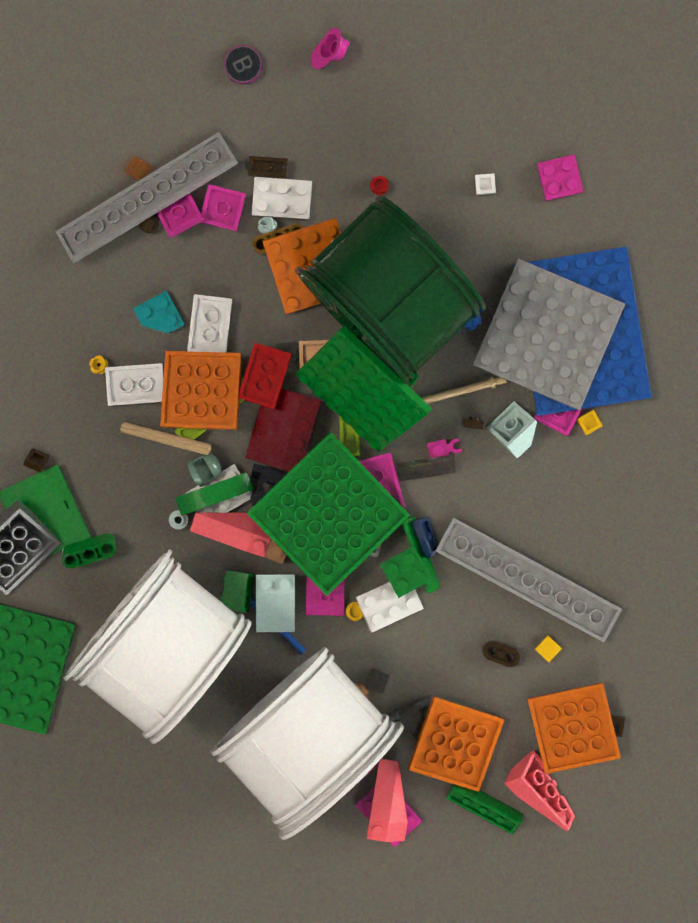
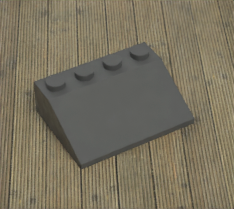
M18 499L0 515V590L6 595L61 544L40 519Z

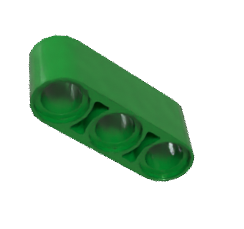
M106 533L66 545L62 550V564L65 568L74 569L110 558L116 552V539L112 534Z

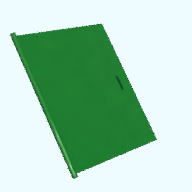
M58 464L0 491V499L5 510L18 499L61 542L47 557L62 551L66 545L91 537Z

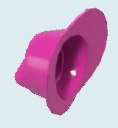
M338 28L330 29L313 50L310 62L314 69L324 68L330 61H340L345 56L350 42L342 37Z

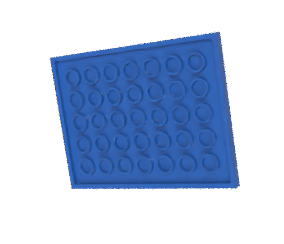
M627 247L528 262L625 303L581 409L652 398ZM533 391L537 416L576 410Z

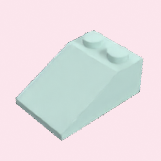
M295 574L256 575V632H295Z

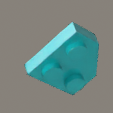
M167 291L133 308L141 325L169 334L185 325Z

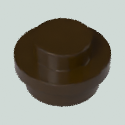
M153 215L141 222L139 226L143 232L151 234L158 229L159 222Z

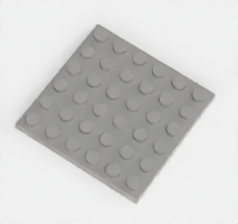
M518 259L473 366L580 411L625 303Z

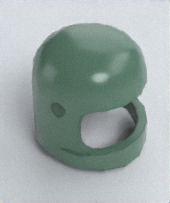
M212 453L208 455L202 454L188 462L189 472L195 483L200 487L221 474V464Z

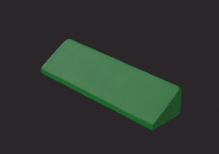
M413 516L407 518L402 524L410 547L415 546L433 580L424 584L426 592L429 594L439 589L440 584L430 557L425 558L421 551L420 542L413 525V521L417 519Z
M453 784L446 796L447 800L512 835L522 822L523 814L481 790L478 792Z

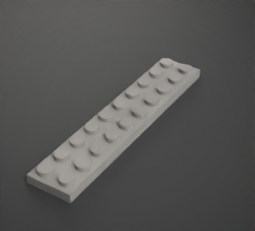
M218 132L55 232L71 261L76 263L232 168L238 162Z
M454 517L436 548V552L602 642H605L622 611V608Z

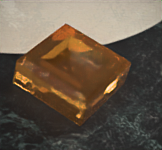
M134 156L124 172L136 181H139L147 175L151 167L137 156Z

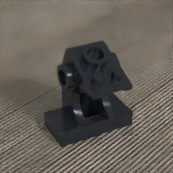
M254 464L251 477L259 479L256 491H252L250 502H253L252 506L266 494L261 492L263 482L275 485L288 472Z

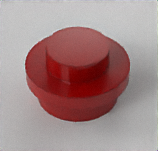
M376 176L370 182V189L375 195H384L389 189V182L383 176Z

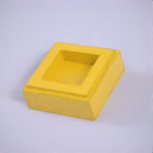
M594 409L577 418V422L585 435L603 426Z
M548 635L535 648L548 662L562 649Z

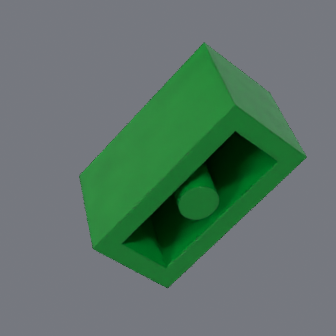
M227 570L223 577L224 591L221 594L220 602L230 610L249 612L255 574Z

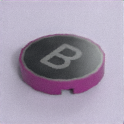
M240 45L232 48L227 53L224 68L230 80L246 85L254 82L259 77L262 70V61L259 53L254 48Z

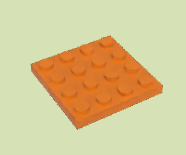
M336 217L262 240L286 314L321 304L301 281L294 269L297 266L304 269L305 265L311 266L309 262L341 233Z
M165 351L160 427L237 430L242 354Z
M603 682L528 698L545 774L621 758Z
M433 696L407 769L479 792L504 719Z

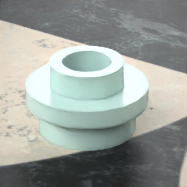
M264 217L258 222V230L263 234L272 232L277 227V223L272 217Z
M176 510L169 516V523L174 529H183L188 523L187 514L181 516L180 511ZM177 516L182 519V522L179 524L175 522Z

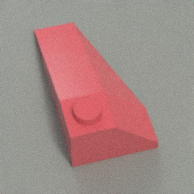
M196 512L190 528L191 532L265 557L271 540L246 512Z
M533 750L510 770L505 785L518 798L565 831H568L575 815L565 797L559 794L556 788L558 784L555 779L552 780L549 774H545L542 759Z
M381 758L378 764L370 810L367 839L383 842L404 841L408 821L399 761Z

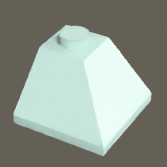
M514 401L486 428L511 454L518 458L531 446L537 421Z

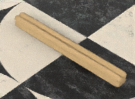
M127 422L121 424V433L208 455L211 452V445Z

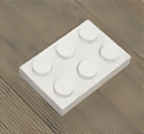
M255 177L252 216L309 220L312 181Z
M194 294L188 352L226 353L233 299Z
M163 363L105 367L108 406L162 402Z
M233 464L223 470L217 478L202 487L198 485L185 494L240 475L241 473L237 466ZM252 492L238 495L196 510V512L228 513L250 500Z
M390 582L355 597L370 632L379 630L424 609L416 590L398 598Z

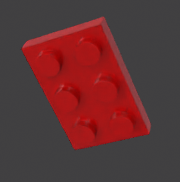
M254 343L238 398L275 409L292 354Z

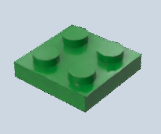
M415 546L380 564L398 598L433 580Z

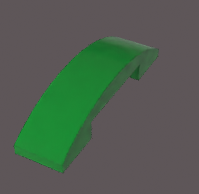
M248 472L178 496L175 500L182 516L254 489Z

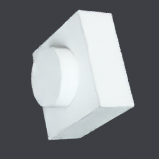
M494 173L475 175L476 195L496 193Z

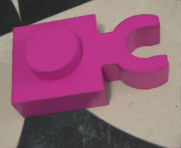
M445 439L427 443L431 462L450 458L449 452L451 451L453 453H460L462 449L456 450L453 448V444L460 440L453 439L449 444H446Z

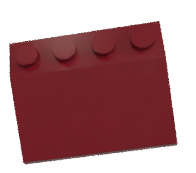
M281 389L275 409L260 405L245 458L290 471L306 455L322 401Z

